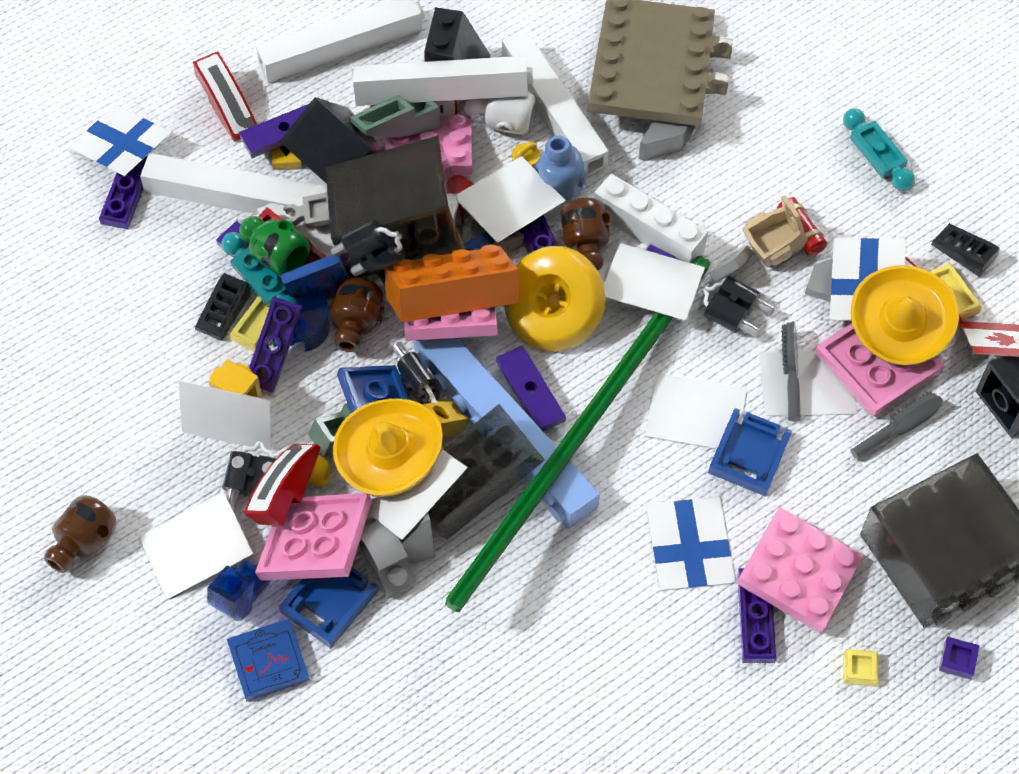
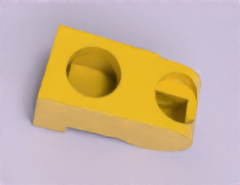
M453 401L423 404L437 416L442 427L443 437L453 438L457 436L469 423V419L459 412L458 407Z

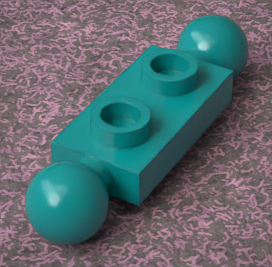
M858 108L847 110L843 116V124L852 131L851 141L882 179L892 175V184L895 189L902 192L910 190L915 184V176L909 169H903L906 168L908 162L905 156L876 121L865 124L866 117L863 111Z
M230 232L223 237V251L230 256H236L230 260L231 266L249 284L250 288L267 307L271 305L273 296L300 305L296 297L286 295L288 292L281 276L256 261L251 256L249 247L245 249V241L242 240L239 233Z

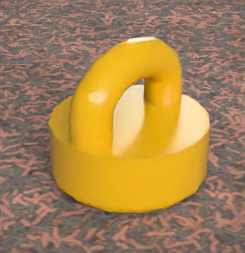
M531 141L517 145L512 151V161L522 156L535 169L536 162L540 158L537 143Z
M318 455L308 484L326 487L330 483L331 469L327 459Z

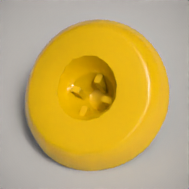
M548 246L535 250L525 256L516 265L519 270L520 303L504 305L506 318L511 329L522 342L542 351H562L581 344L592 335L604 314L606 296L599 272L584 255L567 247Z
M897 265L882 268L868 275L859 284L852 298L851 320L860 342L871 354L893 365L912 366L928 361L946 348L958 326L959 308L951 288L936 274L915 266Z
M385 399L371 402L352 412L339 426L333 444L335 465L341 476L352 487L365 494L389 497L403 493L425 479L436 464L442 449V427L437 416L429 408L418 402L406 399Z

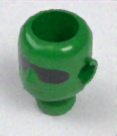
M250 216L241 223L239 233L242 240L249 243L251 256L275 274L280 276L304 266L310 253L309 242L303 234L294 229L292 222L287 220H269L264 222L258 216Z

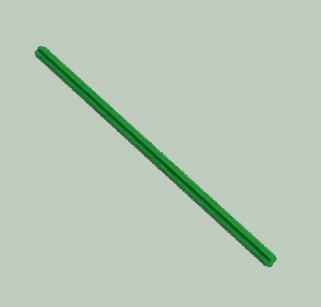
M697 256L692 264L705 267L701 279L708 271L710 261L703 256ZM658 312L654 314L446 597L445 605L454 612L462 610L674 317Z

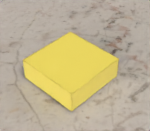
M845 649L843 657V684L876 687L878 684V652Z

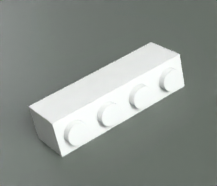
M612 173L594 192V198L601 201L606 210L611 214L612 225L645 245L649 246L652 244L675 256L676 259L692 263L697 256H701L704 253L708 231Z

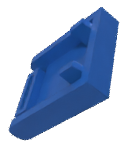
M734 408L707 473L766 497L792 431L786 429L781 441L776 439L781 425L746 412L742 424H739L736 421L739 418L740 410ZM731 464L753 473L757 477L756 479L728 468L727 465Z
M351 567L349 577L302 579L279 605V610L281 614L290 618L291 621L331 649L377 594L379 586L371 583L362 592L368 585L369 579ZM306 607L324 620L321 628L301 615L300 612Z

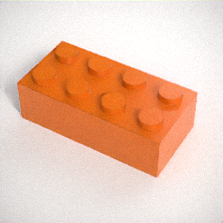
M485 245L481 249L471 251L459 249L453 251L452 254L446 255L428 254L421 259H403L384 269L386 298L401 322L520 303L519 270L501 246Z

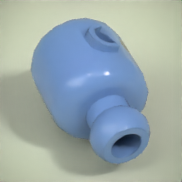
M563 136L550 138L545 145V151L536 162L535 170L539 173L541 179L546 184L552 186L566 201L572 200L586 187V172L582 155L576 147L572 146L567 138Z

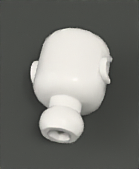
M529 91L528 96L470 99L465 101L464 111L470 116L485 115V123L492 130L523 135L529 132L531 128L536 101L535 96Z

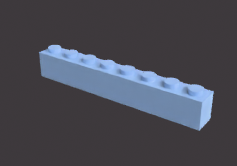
M458 338L416 340L414 342V350L425 366L433 373L438 389L441 392L446 391L451 397V401L458 407L459 412H465L470 418L471 425L479 434L483 433L490 440L489 443L494 452L499 456L503 455L509 461V466L513 473L519 478L523 477L530 484L557 446ZM569 461L542 499L549 506V511L554 519L558 522L563 521L570 529L598 508L600 493Z

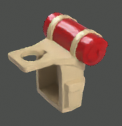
M786 195L782 196V202L779 203L775 210L769 213L762 212L758 214V216L746 222V226L742 228L754 253L766 267L781 263L791 257L793 252L800 249L804 250L808 256H815L827 247L828 242L823 237L824 234L814 225L805 212L804 206L795 197L787 198Z

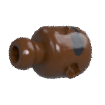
M595 198L574 199L568 202L561 210L562 241H564L567 248H571L584 255L595 266L597 271L600 270L604 260L599 250L608 244L610 237L609 227L612 226L611 214L606 210L604 204Z
M349 277L339 284L336 292H332L328 308H331L332 323L338 329L334 335V343L342 351H357L363 343L362 335L371 333L378 321L381 322L385 308L382 305L383 293L380 287L372 280L363 277Z
M88 495L77 497L52 527L57 544L45 551V562L55 571L65 573L73 567L76 556L79 558H90L95 555L116 528V517L113 511L95 497Z

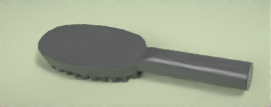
M795 321L782 324L781 345L783 373L789 374L787 380L788 420L796 422L801 419L800 384L797 377V331Z
M926 392L927 395L922 394L923 397L918 396V400L914 398L915 402L910 401V405L906 403V408L902 406V411L897 410L898 414H893L895 418H890L892 421L889 422V425L850 450L851 454L858 460L895 434L902 435L921 425L939 410L942 405V398L932 392Z

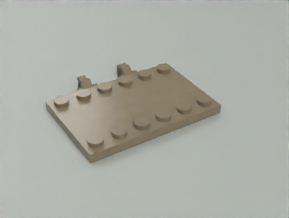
M606 0L587 112L701 126L705 94L726 95L729 75L719 72L712 74L711 71L708 72L709 58L730 59L733 39L712 36L715 9L643 0Z

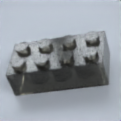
M500 404L495 406L443 449L465 465L467 469L428 511L431 526L438 534L448 540L545 461L543 456Z

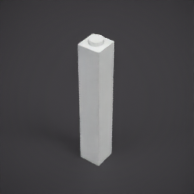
M389 0L255 45L258 64L267 82L270 83L422 31V19L425 18L421 4L416 3L415 0Z
M524 31L502 40V57L526 56V67H532L533 84L527 85L528 91L535 96V109L553 136L567 138L572 146L576 147L581 153L586 172L585 177L606 169L608 166L609 150L529 33Z
M526 56L354 66L353 72L356 106L378 105L398 95L408 103L528 96L527 85L533 84L532 67H526Z
M154 153L148 154L140 175L145 193L258 215L257 208L270 203L284 206L289 204L301 206L303 205V199L292 197L291 195L317 186Z

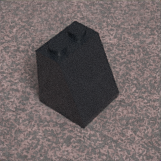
M435 7L424 50L425 62L491 58L490 53L463 11Z
M314 97L281 138L280 142L335 192L352 196L362 187L363 182L370 173L379 167L381 160L387 152L373 136L365 135L351 123L350 117L354 114L348 107Z
M1002 356L988 362L975 392L1012 439L1019 435V357Z

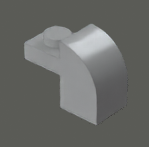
M379 521L365 527L359 546L365 560L373 566L385 595L389 597L417 583L406 558L408 555L399 537Z

